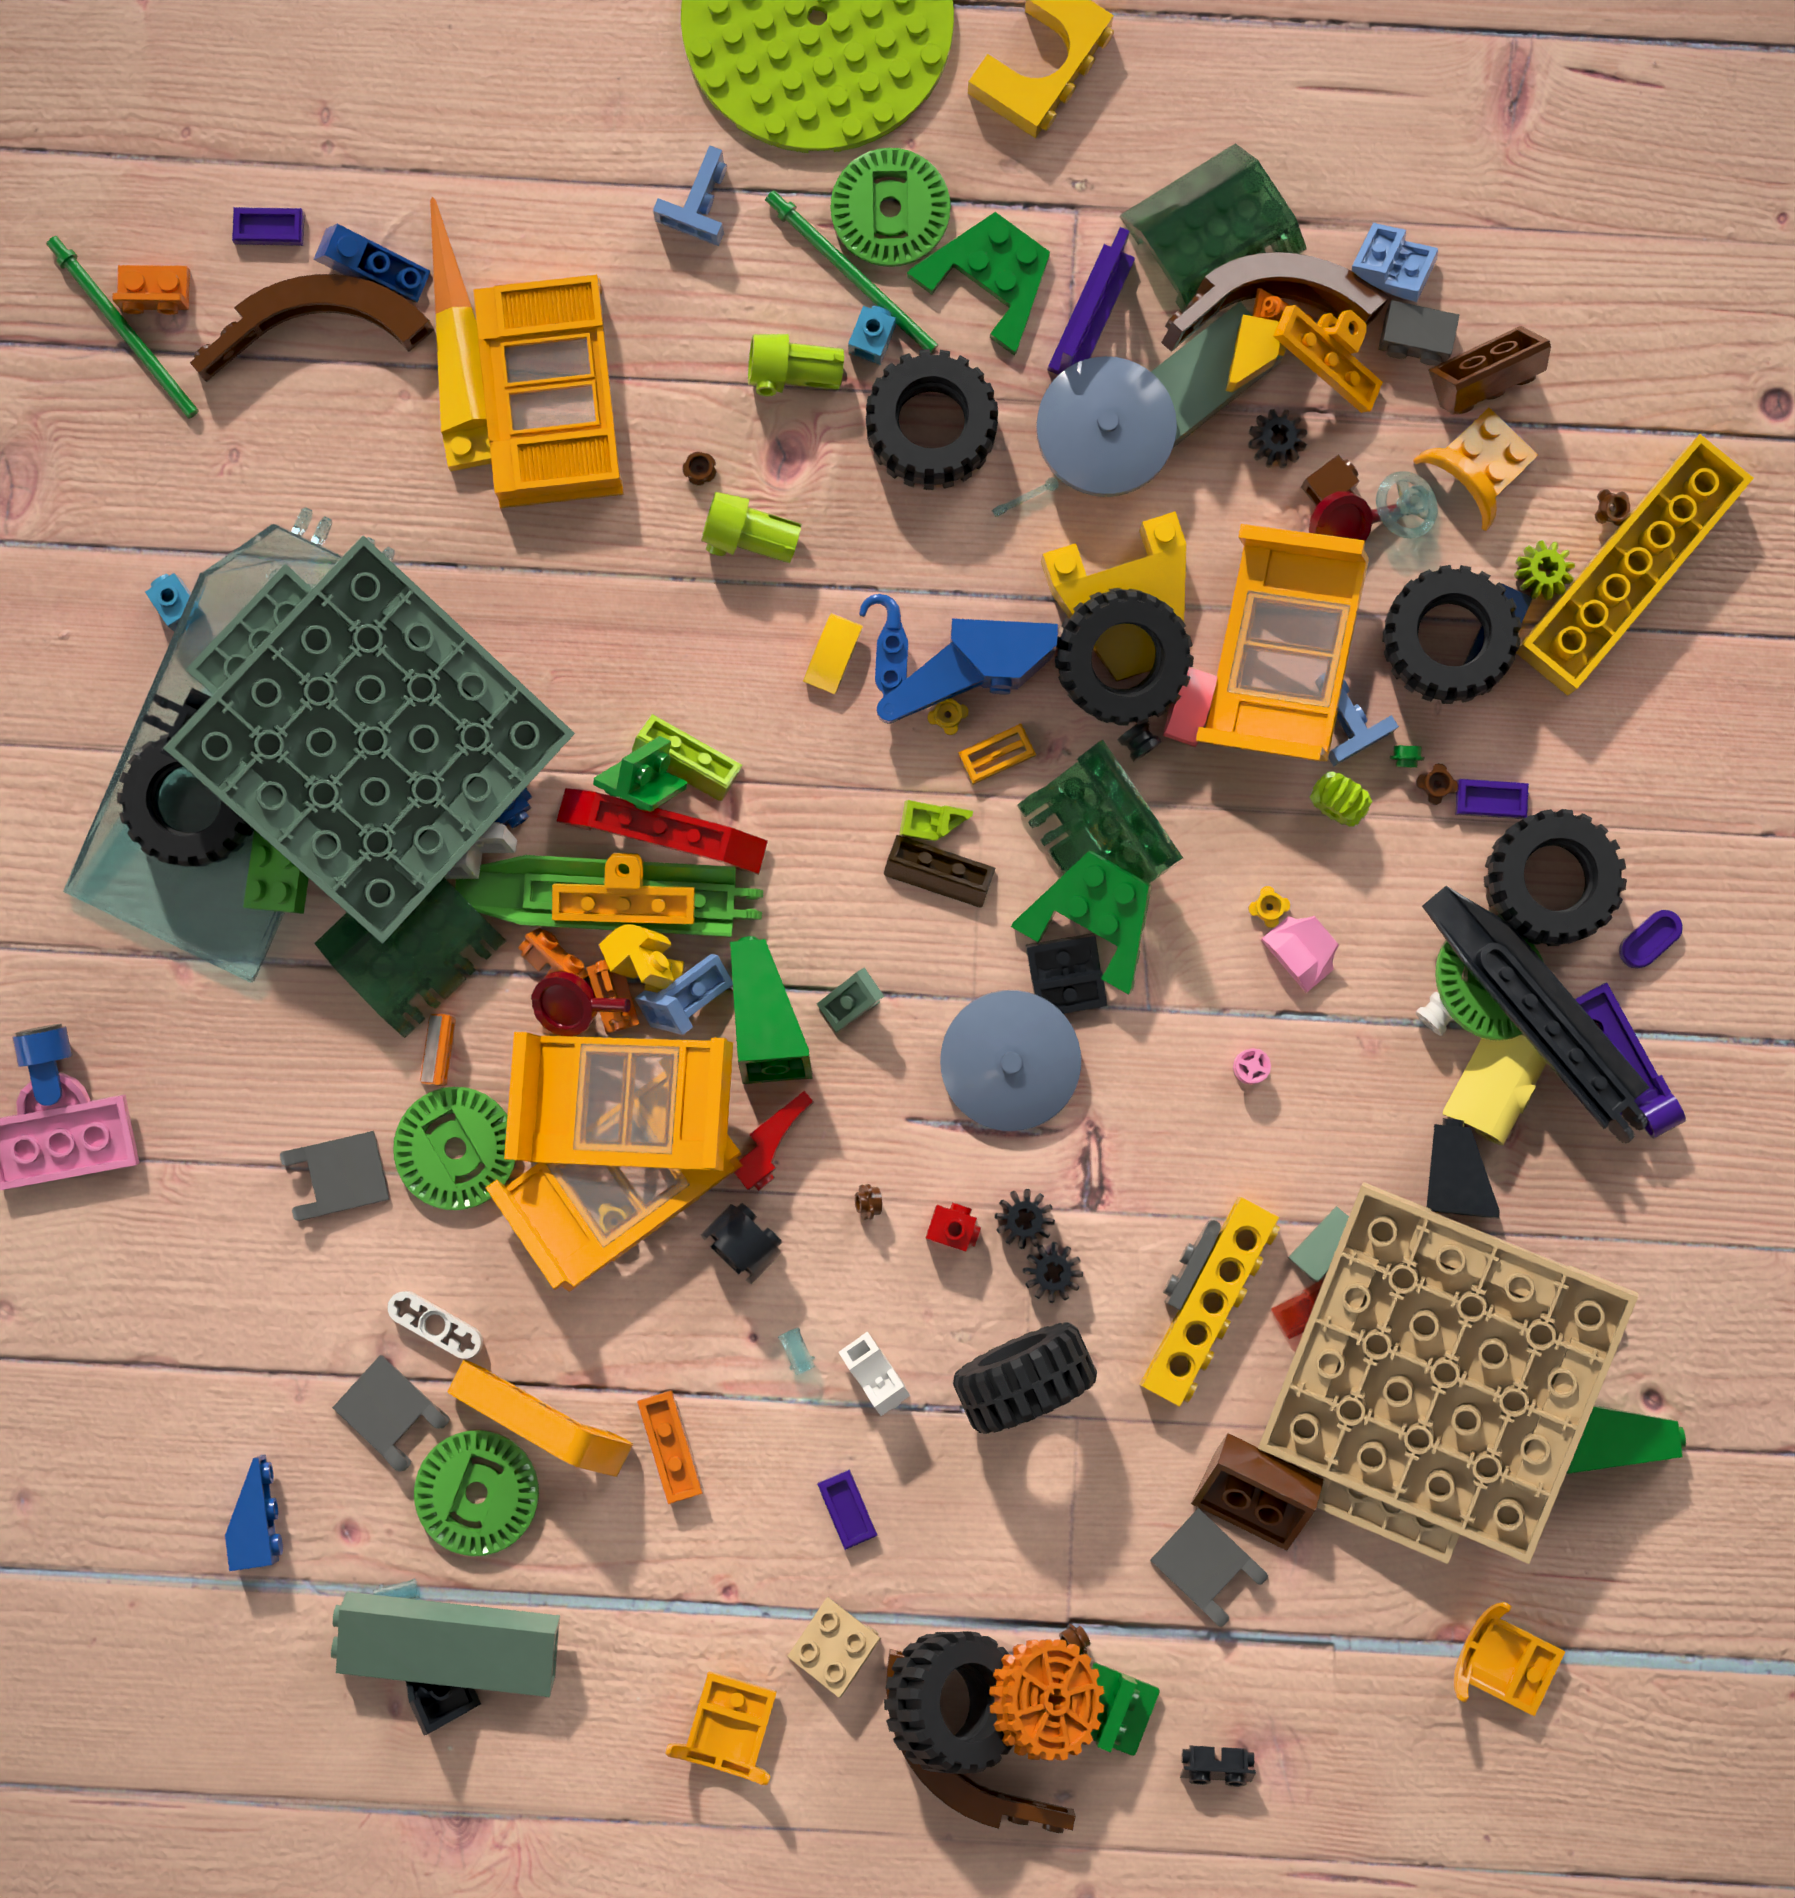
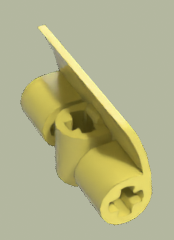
M1523 1035L1507 1040L1481 1038L1443 1110V1115L1452 1119L1464 1120V1123L1475 1128V1132L1481 1137L1495 1144L1504 1145L1518 1116L1526 1109L1536 1089L1535 1084L1547 1062Z

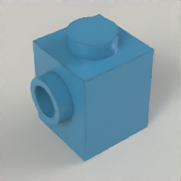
M872 306V308L862 307L848 343L849 354L881 365L895 330L896 318L891 316L890 311L879 306Z
M175 573L170 576L169 574H164L156 578L151 583V588L145 591L166 625L174 632H178L205 614L183 580Z

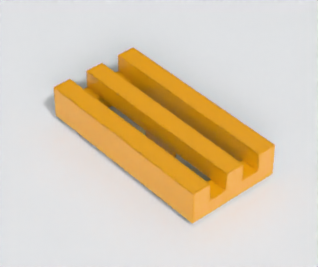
M1022 723L958 752V755L964 764L972 785L1035 757L1036 753ZM1016 734L1019 735L1020 740L975 761H970L969 756ZM1023 746L1025 747V752L976 774L974 769Z

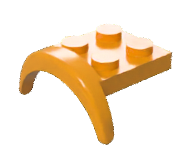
M1488 407L1446 449L1433 448L1425 450L1417 455L1413 462L1415 464L1428 463L1438 466L1457 478L1475 499L1482 516V529L1487 531L1492 526L1496 517V497L1538 454Z
M1506 1602L1496 1603L1479 1617L1463 1645L1454 1673L1456 1696L1458 1700L1466 1703L1468 1700V1685L1471 1684L1535 1717L1565 1651L1501 1619L1503 1615L1511 1611L1512 1606Z
M708 1671L687 1744L670 1743L665 1754L671 1758L721 1770L760 1785H768L770 1774L755 1764L777 1691Z

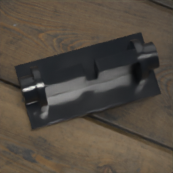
M1189 1745V1749H1182L1181 1761L1188 1764V1766L1183 1767L1180 1778H1189V1782L1192 1784L1205 1785L1210 1784L1211 1780H1225V1785L1240 1787L1247 1785V1782H1252L1256 1775V1770H1248V1767H1254V1752H1248L1247 1748L1222 1747L1221 1761L1215 1760V1747Z

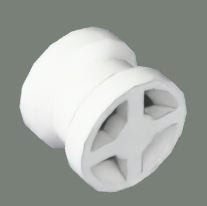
M1434 992L1430 996V1002L1426 1007H1420L1416 1011L1418 1018L1439 1036L1446 1032V1025L1450 1021H1455L1444 1007L1438 992Z

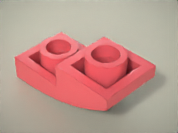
M1189 667L1187 675L1191 678L1187 687L1182 686L1178 693L1181 695L1180 699L1176 704L1172 703L1169 707L1163 736L1196 747L1198 744L1196 741L1198 727L1204 728L1217 676Z

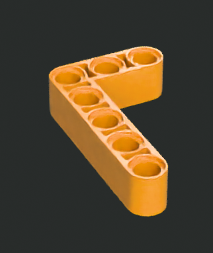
M463 1359L447 1391L450 1395L559 1459L578 1468L617 1477L633 1446V1443L615 1433L575 1421L489 1370Z

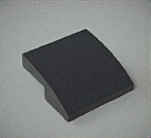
M1094 933L1025 945L1034 994L1054 1004L1063 1014L1107 1006L1104 980L1101 979L1103 973L1100 968L1096 935Z

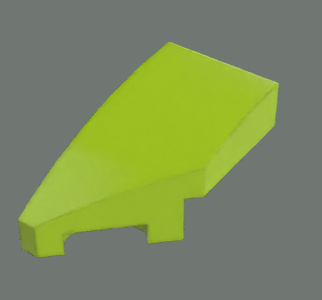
M906 800L899 835L936 841L972 817L973 811L946 805L941 807Z

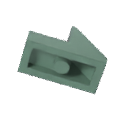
M864 967L819 1001L817 1006L835 1032H838L879 1004L880 1000L885 996Z

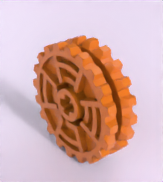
M1051 1639L1040 1641L1028 1640L1026 1641V1647L1023 1644L1014 1646V1655L1005 1654L1001 1659L1003 1668L995 1669L993 1677L997 1680L996 1686L990 1687L989 1694L994 1697V1703L989 1706L990 1713L997 1716V1721L993 1725L996 1731H1003L1002 1741L1006 1746L1015 1745L1014 1753L1017 1755L1025 1756L1028 1754V1759L1040 1760L1041 1758L1042 1760L1053 1761L1055 1758L1056 1760L1063 1761L1068 1759V1753L1070 1755L1080 1754L1082 1752L1081 1744L1089 1745L1093 1741L1090 1733L1092 1730H1099L1101 1723L1098 1721L1097 1716L1098 1713L1104 1712V1705L1099 1702V1696L1104 1694L1103 1686L1097 1685L1096 1680L1100 1676L1098 1669L1090 1668L1089 1665L1092 1659L1088 1654L1079 1655V1646L1075 1644L1067 1646L1066 1640L1055 1639L1054 1641H1051Z

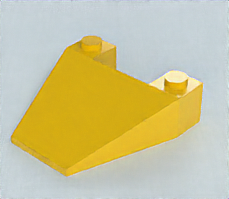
M1176 511L1142 522L1139 533L1147 557L1087 576L1076 543L1042 554L1041 565L1051 595L1069 619L1075 612L1073 609L1080 602L1084 604L1090 600L1089 596L1097 592L1106 593L1109 592V589L1114 588L1129 590L1130 588L1140 590L1165 602L1174 609L1173 612L1181 617L1184 622L1187 544ZM1118 624L1110 627L1102 633L1093 648V651L1117 682L1151 671L1155 660V646L1151 637L1145 630L1133 624Z

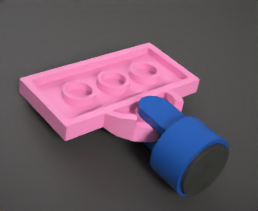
M53 1024L16 1032V1036L12 1038L18 1067L28 1066L31 1081L19 1093L16 1102L17 1115L0 1118V1190L139 1164L126 1095L91 1101L85 1087L76 1078L58 1072L56 1060L72 1056L66 1026Z

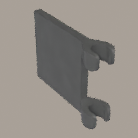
M374 1131L280 1153V1160L284 1166H291L306 1161L308 1163L316 1202L292 1208L293 1218L297 1221L389 1200Z
M380 1355L332 1407L399 1472L405 1471L412 1461L394 1445L416 1420L423 1415L437 1429L444 1428L450 1421V1417L432 1403L383 1355Z
M1199 1508L1150 1559L1220 1627L1229 1621V1616L1213 1599L1242 1568L1259 1585L1263 1584L1268 1578L1266 1571Z

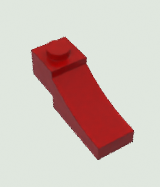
M805 1090L749 1134L758 1146L739 1160L743 1166L734 1172L747 1190L755 1186L759 1191L775 1178L771 1174L776 1169L772 1162L782 1139L797 1118L814 1103Z

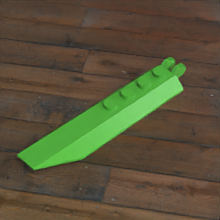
M523 855L480 865L478 879H456L455 906L519 925L615 930L620 926L633 924L659 933L732 937L734 919L762 920V912L756 909H734L735 897L757 900L763 898V890L736 888V867L643 862L642 886L695 887L694 924L552 920V885H604L607 859ZM619 864V870L624 874H628L629 867L625 864Z

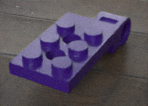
M1603 983L1575 998L1590 1018L1599 1024L1602 1032L1650 1087L1634 1100L1643 1111L1642 1113L1648 1118V1125L1644 1129L1649 1136L1654 1139L1686 1122L1681 1105L1670 1091L1663 1076L1658 1075L1608 983Z

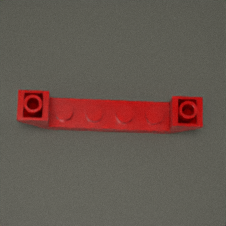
M565 788L556 822L591 831L592 828L722 862L725 866L736 867L738 870L758 875L760 874L768 840L729 826L656 808L653 811L640 810L633 803L621 798Z

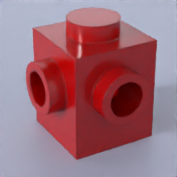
M953 1202L950 1209L936 1205L925 1238L966 1252L968 1245L975 1247L981 1227L975 1225L977 1218L970 1216L971 1208Z

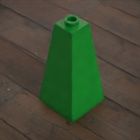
M747 936L740 938L738 941L730 942L737 1056L742 1083L753 1084L813 1079L809 1048L766 940Z
M1594 1405L1566 1474L1683 1457L1682 1448L1686 1447L1684 1429L1679 1427L1678 1421Z

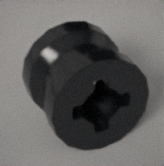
M1148 722L1134 725L1117 739L1122 746H1127L1130 750V758L1133 762L1148 754L1162 742L1158 736L1150 732V724Z

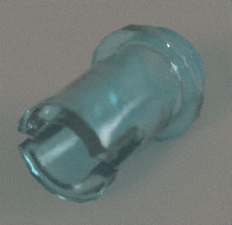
M799 1327L778 1336L791 1363V1366H789L790 1370H794L795 1374L799 1375L815 1367L813 1360L816 1358L815 1356H810Z
M416 1578L389 1586H384V1583L379 1584V1588L373 1589V1595L420 1600Z

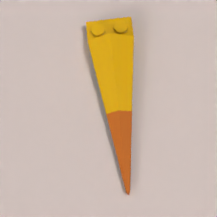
M432 197L430 207L440 422L447 465L451 472L492 463L477 321L437 202Z

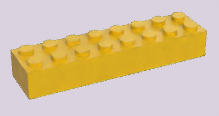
M1699 434L1689 443L1524 639L1516 654L1569 696L1579 688L1751 483L1754 477L1704 436Z

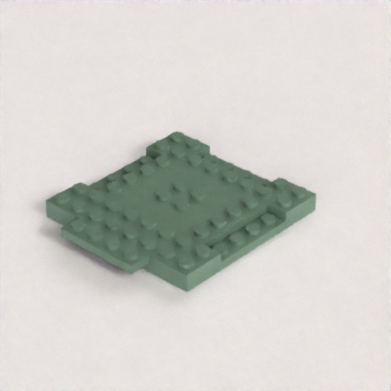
M363 535L313 588L285 563L185 670L204 686L212 696L171 738L163 749L383 944L575 733Z

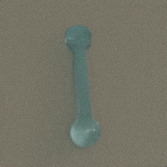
M1053 477L1048 478L1045 484L1006 504L997 506L992 512L995 517H998L1007 512V510L1047 490L1054 491L1059 486L1058 480Z

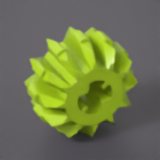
M1543 540L1536 543V548L1528 545L1523 550L1525 556H1519L1516 559L1515 563L1522 569L1517 570L1514 576L1517 579H1525V582L1520 586V590L1524 591L1531 587V598L1536 599L1541 591L1545 600L1552 599L1554 592L1562 595L1566 591L1564 584H1571L1574 580V577L1568 572L1575 568V563L1564 561L1570 553L1569 550H1564L1559 554L1557 552L1558 542H1553L1548 549ZM1542 564L1544 569H1550L1551 571L1547 577L1544 571L1539 572L1538 570Z
M1327 771L1320 780L1318 779L1309 796L1314 807L1321 810L1322 814L1348 827L1358 825L1361 819H1364L1367 815L1369 807L1373 802L1368 791L1362 789L1360 784L1355 783L1351 778H1347L1341 773Z

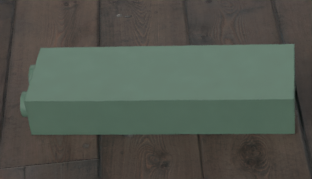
M1241 301L1151 371L1164 385L1174 405L1177 431L1173 448L1280 364L1283 356L1278 355L1271 368L1234 392L1226 391L1239 323L1243 314L1252 316Z
M346 1592L342 1604L336 1605L334 1609L333 1627H338V1637L335 1636L333 1638L331 1658L336 1659V1673L550 1697L556 1675L560 1615Z

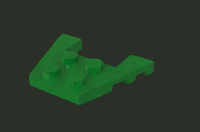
M994 212L912 267L907 272V277L932 295L952 268H956L1009 307L1008 311L990 333L989 338L1015 355L1049 260L1050 251L1000 214Z
M1089 851L1012 923L1011 927L1039 942L1042 940L1055 913L1058 912L1116 945L1118 948L1101 979L1129 995L1134 989L1136 965L1139 961V948L1142 931L1145 927L1152 885L1093 851Z

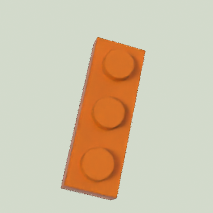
M666 1391L638 1400L637 1403L668 1504L702 1494L703 1490L673 1391Z

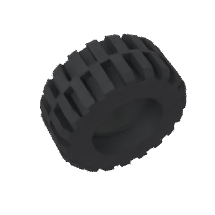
M930 349L919 350V356L912 358L910 353L901 356L900 363L896 366L890 363L883 370L884 375L882 378H876L872 385L871 396H868L866 404L867 439L870 448H873L874 457L879 465L884 464L887 468V473L894 479L898 476L903 478L905 485L914 487L915 483L924 485L923 490H934V485L941 484L946 489L953 487L954 481L958 479L964 482L972 477V471L975 469L980 470L986 462L988 453H991L998 426V404L994 400V390L991 383L984 381V373L978 367L974 369L969 367V360L960 355L956 360L950 357V351L941 349L939 355H930ZM925 392H938L954 399L962 408L965 419L964 428L959 438L941 448H924L910 442L903 435L899 425L901 408L910 398Z
M1451 565L1440 566L1437 571L1432 572L1429 569L1420 573L1419 577L1414 581L1411 579L1403 587L1399 595L1396 596L1385 619L1386 623L1382 642L1385 643L1384 655L1386 662H1390L1393 667L1391 672L1396 679L1401 678L1406 683L1404 688L1413 693L1415 690L1423 695L1421 699L1430 702L1433 699L1441 700L1442 704H1453L1454 701L1459 700L1464 703L1490 691L1510 669L1515 660L1516 652L1520 647L1521 638L1519 637V630L1521 629L1520 617L1515 615L1514 611L1517 606L1513 598L1507 599L1504 594L1507 589L1500 582L1495 585L1488 580L1491 575L1483 571L1480 574L1471 572L1472 567L1461 565L1459 569H1452ZM1453 604L1466 608L1477 617L1483 626L1484 643L1477 657L1465 665L1446 666L1431 659L1419 643L1418 630L1420 622L1428 611L1438 605Z
M1114 588L1109 589V592L1106 593L1097 592L1089 596L1090 600L1084 604L1080 602L1073 609L1075 612L1070 619L1066 617L1061 626L1064 628L1061 637H1057L1056 648H1058V653L1054 658L1055 667L1060 674L1058 678L1062 687L1076 705L1086 713L1105 723L1113 722L1120 726H1128L1129 723L1136 722L1139 725L1149 722L1148 718L1153 715L1160 717L1167 712L1165 709L1167 705L1171 702L1176 704L1180 699L1181 695L1178 694L1182 686L1187 687L1191 678L1187 673L1189 667H1193L1194 656L1190 655L1189 648L1193 645L1190 635L1186 634L1184 629L1186 627L1181 617L1173 612L1174 609L1168 604L1140 590ZM1118 624H1133L1142 628L1151 637L1155 646V660L1150 673L1141 683L1129 689H1115L1105 685L1096 676L1092 667V651L1096 641L1107 629Z
M168 734L161 735L160 739L155 742H147L142 746L143 751L139 755L134 754L127 762L131 767L127 773L122 772L119 782L124 783L122 793L117 792V803L122 804L123 812L119 813L122 824H127L129 828L127 834L133 842H137L141 846L140 850L167 864L202 867L209 866L213 862H221L227 859L231 852H237L244 846L243 840L246 836H251L254 829L222 800L217 817L204 830L184 833L173 829L164 821L159 809L161 786L173 771L183 766L177 760L160 753Z
M1552 809L1540 811L1512 825L1493 845L1494 851L1492 855L1487 857L1485 867L1488 868V875L1484 876V887H1489L1490 896L1486 897L1489 907L1495 906L1498 912L1497 916L1510 923L1521 936L1528 938L1527 942L1535 945L1543 943L1547 944V946H1559L1576 942L1593 935L1600 927L1607 925L1613 918L1611 915L1613 911L1619 909L1623 901L1619 897L1620 892L1626 890L1627 879L1622 878L1621 873L1622 870L1626 869L1625 859H1618L1616 850L1621 848L1616 839L1610 842L1606 837L1608 830L1602 824L1598 826L1592 824V817L1583 813L1579 816L1573 815V810L1561 809L1558 812H1553ZM1554 845L1566 849L1576 857L1584 872L1585 886L1582 897L1575 905L1566 910L1552 911L1542 907L1531 897L1525 884L1524 869L1526 861L1533 852L1545 846Z
M1069 1322L1026 1333L1021 1337L1014 1338L1005 1344L989 1350L983 1355H979L955 1372L953 1386L972 1428L979 1433L989 1434L990 1432H999L1003 1429H1010L1021 1423L1029 1422L1036 1419V1417L1052 1412L1054 1409L1071 1402L1072 1399L1079 1397L1085 1390L1093 1386L1096 1382L1097 1370L1078 1328Z
M971 1631L935 1632V1634H926L919 1637L916 1643H910L902 1652L904 1658H897L892 1666V1670L895 1671L893 1677H888L885 1689H889L888 1699H884V1710H889L890 1717L886 1722L889 1732H895L896 1734L893 1740L898 1749L906 1750L905 1756L913 1764H920L922 1769L930 1772L975 1774L983 1772L986 1767H993L998 1764L1002 1759L1001 1755H1007L1014 1745L1006 1746L1002 1741L1003 1731H996L993 1725L997 1721V1716L990 1713L989 1706L994 1703V1697L989 1694L990 1687L996 1686L997 1680L993 1677L995 1669L1003 1668L1001 1659L1005 1654H1009L1004 1647H998L997 1641L991 1637L981 1636L980 1633ZM954 1669L963 1677L970 1699L967 1719L955 1735L947 1728L940 1708L943 1685Z

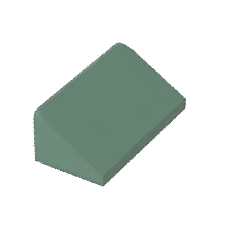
M1337 1206L1288 1257L1313 1282H1318L1327 1273L1349 1218Z

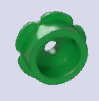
M1396 745L1394 746L1393 756H1390V759L1397 760L1396 767L1417 768L1418 761H1424L1425 757H1421V746Z

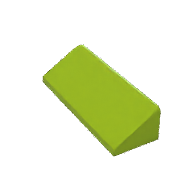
M652 714L636 736L632 752L658 736L670 740L669 755L671 756V762L667 772L687 781L688 784L716 800L722 801L741 770L742 764Z

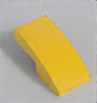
M831 613L818 641L803 682L836 694L863 626Z

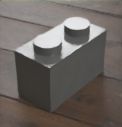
M1392 300L1386 310L1378 350L1386 351V354L1393 358L1404 359L1410 356L1419 358L1423 364L1437 366L1447 361L1452 355L1460 315Z

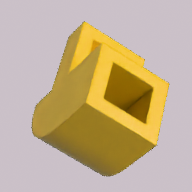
M627 924L615 929L599 944L610 972L633 979L639 976L642 983L666 989L674 982L669 969V961L662 954L672 944L663 934L637 925Z

